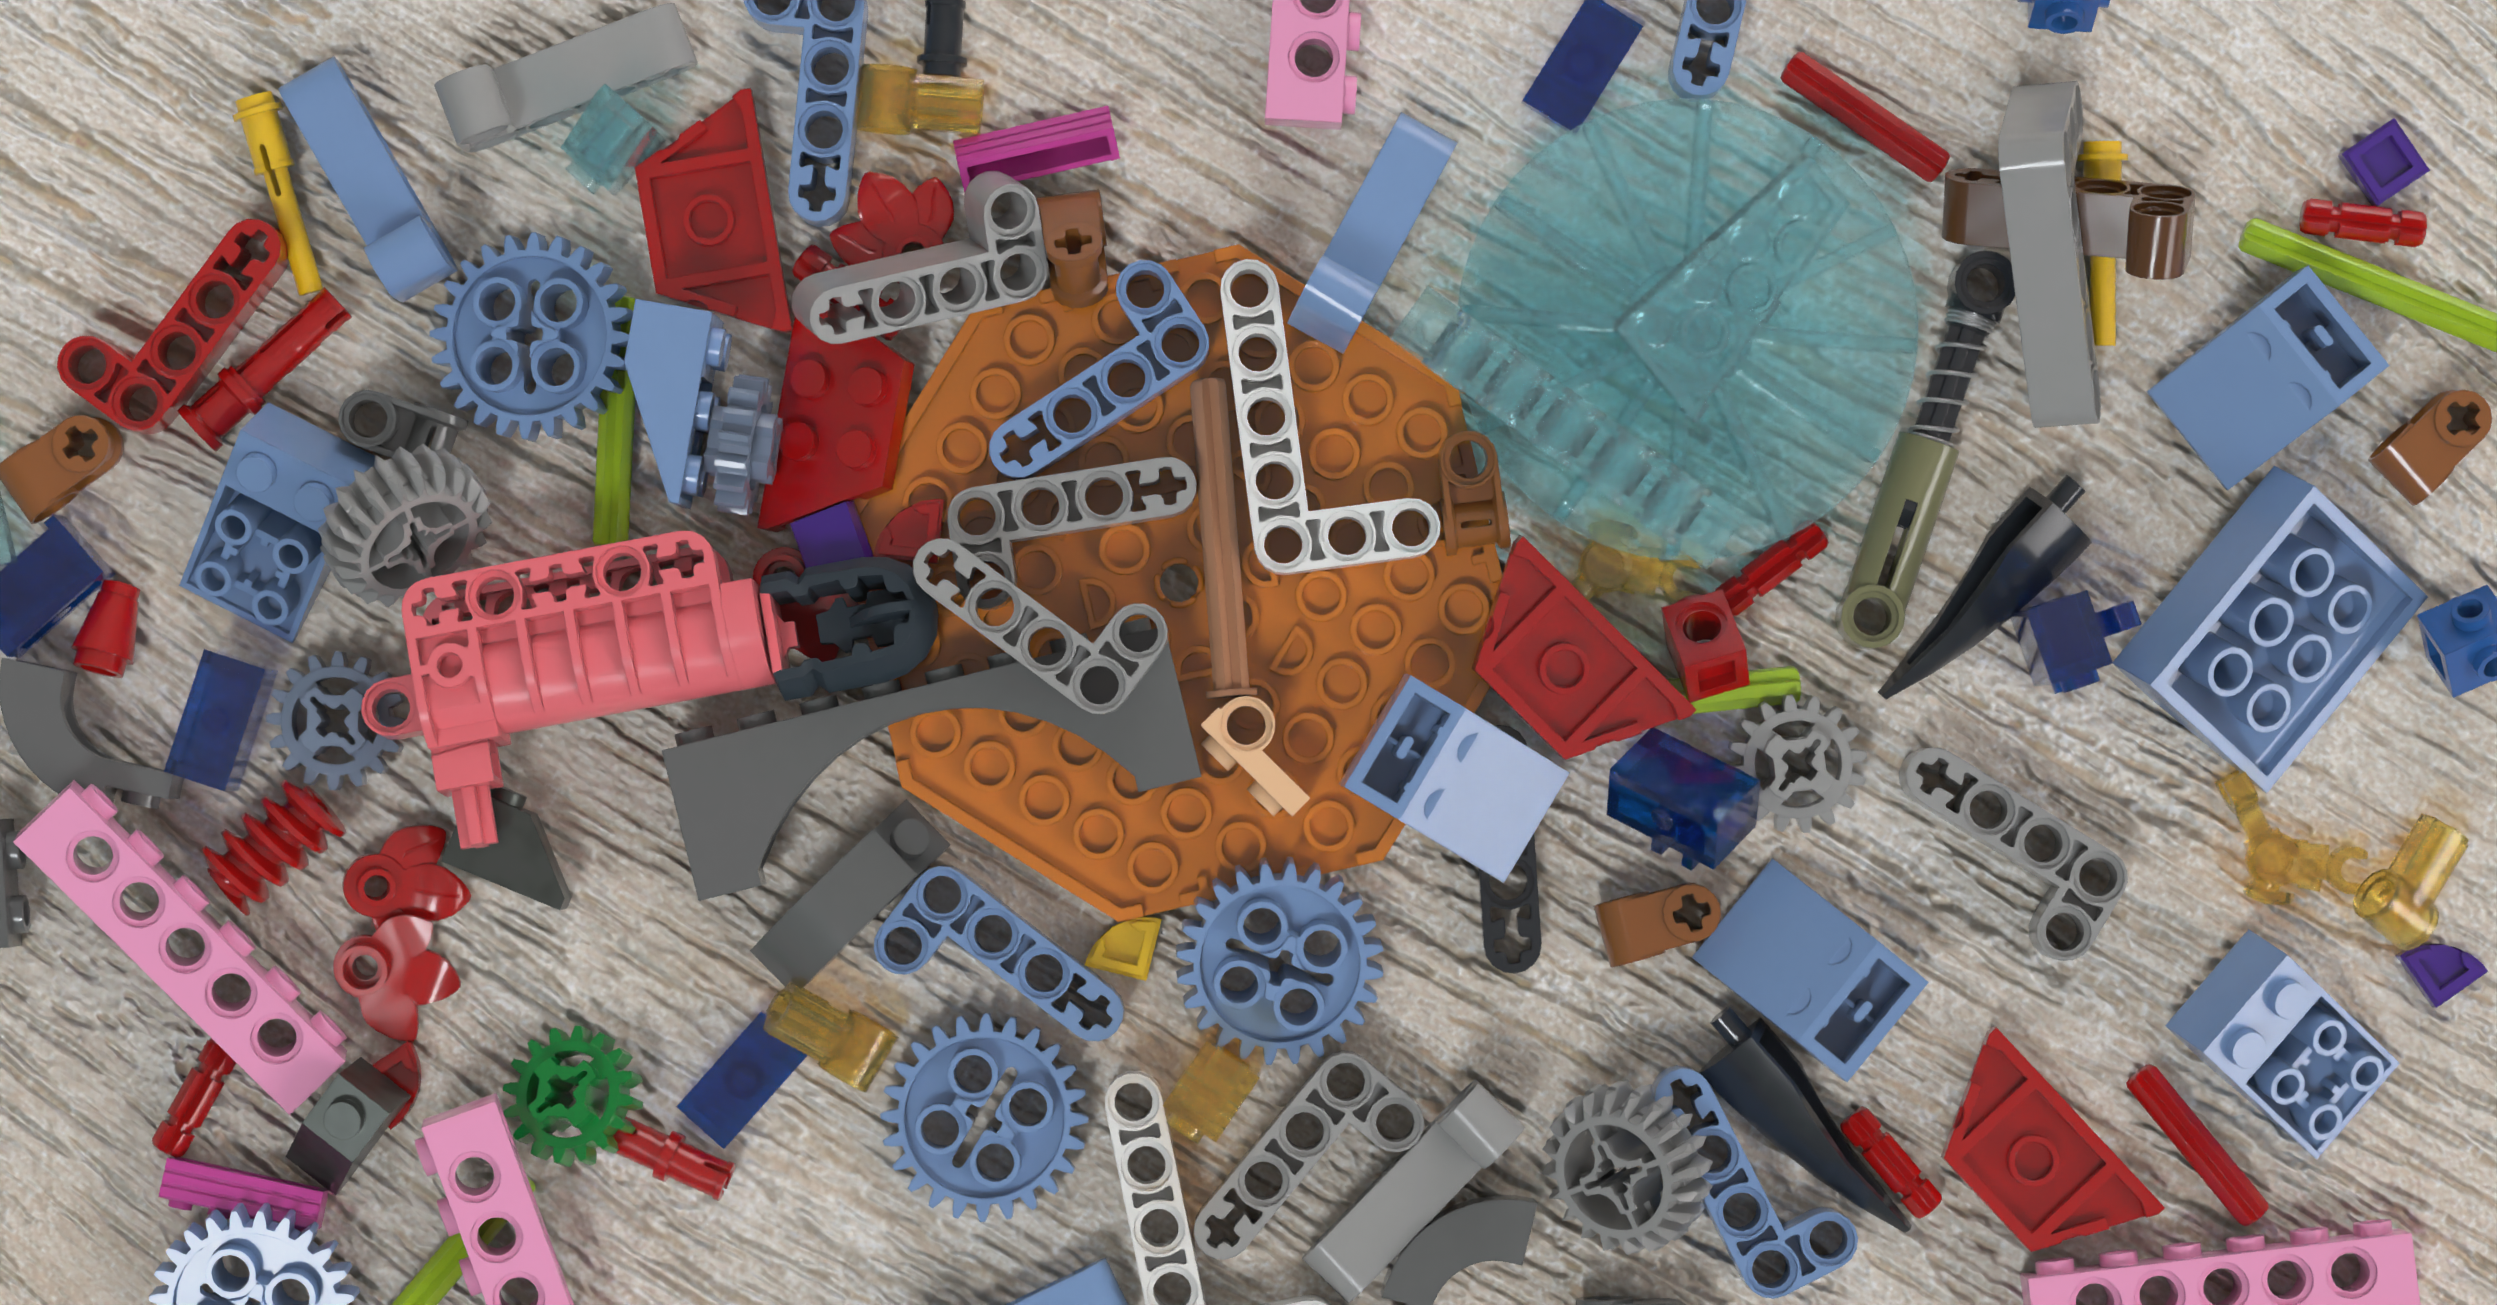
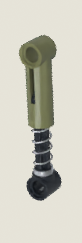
M1984 250L1971 254L1954 267L1948 278V299L1945 305L1948 308V313H1946L1947 317L1944 318L1948 329L1944 341L1935 346V350L1939 355L1934 370L1926 373V378L1929 381L1924 398L1916 401L1920 411L1915 425L1907 428L1908 432L1898 433L1844 595L1836 607L1835 623L1837 631L1845 642L1855 648L1870 650L1886 646L1899 636L1904 627L1905 611L1959 455V451L1954 449V445L1950 443L1952 433L1960 431L1955 426L1962 405L1966 406L1969 404L1968 400L1965 399V395L1971 378L1978 377L1974 368L1980 351L1988 349L1983 343L1984 339L1993 333L1992 329L1995 328L1994 326L2000 325L2005 308L2011 304L2015 297L2011 262L1998 252ZM1977 268L1986 269L1995 276L1998 283V293L1993 301H1979L1969 293L1967 277L1971 270ZM1896 527L1903 528L1885 585H1877ZM1864 599H1871L1880 603L1886 614L1883 629L1874 636L1866 635L1859 631L1854 622V610L1858 603Z

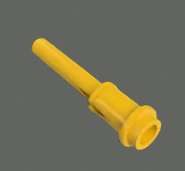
M272 91L238 99L235 101L238 113L232 115L233 120L242 124L255 168L253 169L255 176H264L278 227L287 245L288 261L298 295L304 296L318 292L323 289V285L288 170L289 167L295 165V162L291 158L278 111L283 109L282 102H275Z
M2122 141L2083 142V154H2078L2077 161L2083 162V177L2122 180V161H2128V154L2122 153ZM2090 256V311L2095 346H2116V258Z

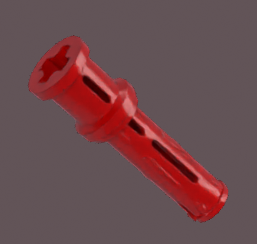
M324 287L300 312L287 321L236 369L231 365L229 368L226 369L224 367L217 373L219 381L192 406L183 404L177 410L178 413L217 452L223 446L221 438L249 413L256 415L263 408L262 405L266 403L263 397L315 351L334 331H337L346 321H349L352 316Z

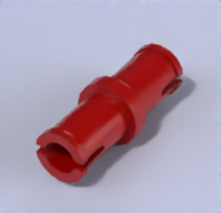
M625 1117L636 1129L633 1134L624 1133L620 1130L615 1133L613 1137L619 1148L615 1154L653 1170V1178L662 1182H666L668 1178L674 1179L712 1196L714 1200L720 1201L724 1195V1190L722 1189H727L736 1163L725 1161L685 1143L686 1136L681 1133L672 1131L670 1135H667L634 1119Z

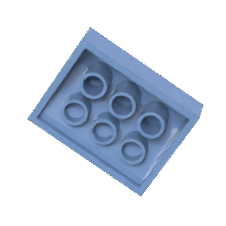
M2274 466L2112 663L2151 700L2260 790L2268 793L2428 596L2314 485Z

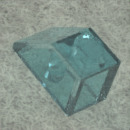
M605 83L596 92L564 141L561 149L574 159L565 169L593 195L603 186L613 196H616L636 174L635 167L654 154L666 140L646 119Z

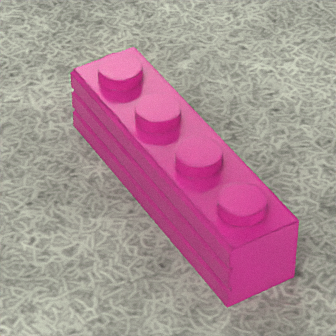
M1109 106L953 141L964 192L968 184L977 175L986 171H1000L1016 181L1120 159Z
M172 1156L166 1160L159 1197L169 1199L168 1206L189 1211L192 1210L193 1205L207 1207V1215L217 1209L223 1214L225 1219H230L231 1211L238 1203L244 1204L250 1219L255 1218L264 1203H270L273 1221L279 1223L289 1210L292 1209L296 1211L294 1228L300 1232L313 1222L319 1224L318 1229L322 1227L329 1190L322 1187Z

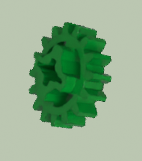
M575 1025L570 1038L567 1032L555 1027L550 1029V1045L545 1046L533 1039L527 1043L529 1051L533 1056L528 1063L513 1059L511 1066L521 1076L518 1082L504 1084L503 1091L516 1096V1104L509 1106L503 1113L508 1119L522 1122L514 1132L513 1137L524 1144L533 1142L531 1148L532 1155L543 1160H548L553 1155L554 1163L564 1167H571L576 1155L580 1162L593 1165L596 1164L597 1147L615 1154L619 1150L617 1142L613 1137L615 1133L620 1130L624 1133L633 1134L636 1129L625 1117L628 1110L643 1109V1102L630 1096V1089L643 1082L642 1076L632 1071L623 1070L629 1065L633 1057L629 1052L621 1048L613 1050L615 1039L599 1032L593 1038L591 1030ZM579 1055L594 1058L590 1063L583 1060L576 1067L568 1065L564 1060L568 1057ZM576 1085L578 1087L573 1091V1096L577 1102L572 1107H569L573 1102V1096L569 1091ZM571 1125L578 1128L582 1133L578 1136L567 1138L556 1137L552 1134L556 1130L564 1132Z

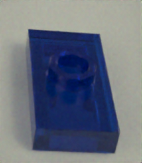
M1585 0L1521 103L1568 133L1576 136L1644 26L1602 0Z
M763 1010L676 1107L719 1146L725 1149L811 1052Z

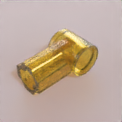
M862 64L856 129L864 132L889 135H911L913 130L980 135L985 81L984 79L918 74V70L915 68L899 65Z
M2421 813L2388 869H2381L2372 873L2358 887L2353 901L2355 913L2400 950L2409 951L2419 947L2435 931L2438 924L2439 911L2433 903L2469 845L2467 843L2469 839L2456 828L2445 824L2436 817Z
M789 982L781 991H777L766 1010L767 1016L762 1028L769 1035L817 1060L818 1066L834 1077L865 1093L869 1090L899 1039L895 1033L869 1017L850 1008L848 1012H845L830 1004L824 998L792 982Z

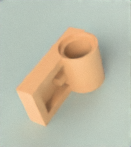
M1251 696L1237 697L1229 701L1222 709L1218 707L1201 724L1210 734L1201 745L1227 771L1238 762L1255 779L1247 790L1273 816L1282 808L1293 816L1310 799L1262 751L1270 743L1275 732L1274 715L1263 701ZM1240 707L1255 708L1264 717V734L1253 744L1244 745L1237 743L1228 733V718L1234 710Z

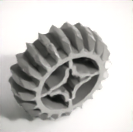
M421 444L412 453H409L399 446L391 459L385 461L376 455L373 467L365 472L354 470L355 480L350 486L335 488L338 502L323 508L327 520L318 528L322 538L320 549L324 554V561L343 588H347L351 595L355 594L361 597L367 604L380 600L386 607H389L399 597L403 598L406 591L415 582L429 577L455 573L461 565L474 563L471 550L487 543L483 530L492 523L488 514V507L491 503L486 497V490L478 481V477L467 463L464 464L460 458L450 454L444 447L432 451L426 445Z
M1628 1080L1617 1081L1610 1087L1606 1084H1598L1586 1091L1585 1095H1578L1569 1101L1563 1110L1564 1112L1554 1119L1553 1124L1549 1127L1554 1135L1546 1141V1145L1542 1148L1553 1160L1546 1164L1542 1174L1557 1180L1558 1186L1552 1189L1549 1199H1563L1568 1206L1562 1221H1572L1577 1218L1583 1223L1581 1239L1592 1238L1599 1233L1603 1251L1615 1249L1621 1244L1626 1255L1638 1253L1644 1248L1651 1252L1661 1249L1672 1239L1674 1241L1688 1232V1227L1691 1223L1701 1216L1702 1211L1705 1209L1701 1200L1709 1195V1191L1713 1187L1702 1176L1710 1170L1713 1161L1697 1153V1150L1703 1146L1706 1136H1691L1687 1126L1693 1114H1682L1677 1117L1672 1112L1674 1096H1663L1658 1101H1655L1651 1084L1640 1085L1633 1090ZM1660 1170L1662 1174L1663 1186L1659 1176Z

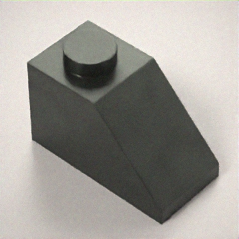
M506 787L490 789L498 843L484 848L462 850L460 849L456 824L441 861L555 909H567L572 896L538 814L523 808L527 799L526 796Z
M360 1057L336 1076L302 1122L285 1157L336 1196L410 1099L411 1095Z

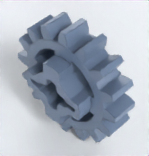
M742 374L735 376L733 387H729L727 407L714 405L712 409L703 466L704 472H709V475L715 476L713 489H716L714 505H718V512L744 516L752 514L754 502L758 501L759 483L773 484L775 479L783 419L778 418V414H771L773 402H770L772 386L769 385V378Z
M335 651L331 660V666L326 667L325 662L319 655H312L308 657L310 673L307 675L296 668H290L286 672L290 682L294 685L290 691L273 689L271 695L278 702L282 703L283 707L280 713L266 715V722L281 725L282 734L273 738L269 743L271 748L288 747L291 754L282 765L286 770H294L302 764L307 767L303 783L315 785L322 774L327 775L329 790H341L344 775H349L350 780L356 787H362L367 785L366 768L370 767L380 774H385L389 770L386 761L382 758L385 751L402 752L404 746L397 740H390L378 734L374 739L368 733V726L364 722L361 704L366 691L374 683L393 677L387 671H383L373 678L368 675L371 669V659L361 656L353 668H349L346 652ZM332 678H346L358 683L355 688H351L344 695H333L320 682ZM385 694L379 700L376 707L379 722L383 726L395 727L406 720L402 717H394L393 712L394 707L399 706L406 700L404 694ZM301 703L307 709V730L299 736L297 712ZM324 705L336 710H344L346 708L349 710L350 714L346 716L344 722L349 728L348 733L352 737H348L342 732H331L328 734L325 728L329 726L331 719L326 713L327 709ZM332 746L342 747L355 760L344 764H331L317 757L320 754H324Z

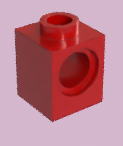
M1722 589L1704 595H1689L1674 604L1661 607L1666 645L1687 700L1690 703L1750 685L1746 648ZM1700 640H1711V641L1704 642V643H1698V642H1697V641H1700Z

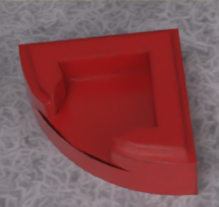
M932 499L920 501L899 512L880 533L873 557H889L894 560L913 561L918 550L929 541L941 539L945 500ZM934 554L928 563L938 564L939 557Z
M412 1041L405 1042L372 1065L411 1095L410 1099L389 1125L390 1130L406 1118L412 1110V1103L414 1101L415 1104L420 1091L421 1065Z

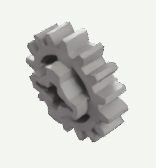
M1783 695L1781 702L1782 710L1775 712L1764 701L1758 704L1762 717L1758 724L1743 718L1741 719L1739 725L1748 734L1745 742L1733 741L1729 742L1728 745L1730 750L1741 755V763L1726 768L1728 776L1744 779L1745 784L1734 793L1736 799L1741 802L1754 797L1757 801L1751 812L1753 818L1760 821L1771 811L1775 813L1774 829L1784 832L1790 818L1796 819L1801 832L1810 833L1813 816L1819 815L1826 824L1832 825L1835 823L1834 813L1831 809L1832 806L1836 803L1850 809L1854 806V801L1845 791L1849 784L1854 786L1865 784L1866 779L1853 772L1852 768L1853 763L1867 759V752L1859 749H1850L1849 742L1860 732L1854 725L1839 729L1837 723L1843 713L1840 708L1834 706L1824 715L1819 714L1820 700L1818 697L1810 695L1803 709L1797 708L1793 695ZM1790 721L1811 722L1809 727L1806 726L1803 732L1797 736L1781 737L1772 730L1776 726ZM1831 739L1838 753L1839 763L1836 778L1827 772L1824 752L1831 744ZM1807 747L1809 752L1805 757V761L1811 767L1809 773L1805 777L1794 773L1787 780L1784 775L1788 770V765L1782 760L1784 754L1788 750L1799 754ZM1757 749L1767 755L1769 776L1763 782L1762 788L1755 773ZM1813 790L1821 796L1818 800L1806 805L1789 806L1782 804L1784 800H1788L1793 792Z

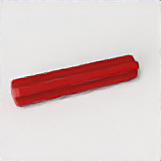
M1797 52L1793 55L1782 71L1780 78L1784 84L1925 181L1933 182L1937 179L1949 162L1950 155L1948 151L1804 52Z
M2147 1064L2135 1072L2126 1082L2127 1088L2236 1221L2247 1227L2261 1218L2269 1209L2268 1202L2159 1069L2154 1065Z

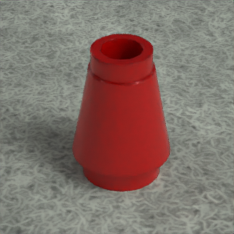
M103 580L101 590L97 593L71 646L76 651L73 662L74 666L103 676L123 678L126 665L134 664L138 598L141 591L139 588L119 581Z

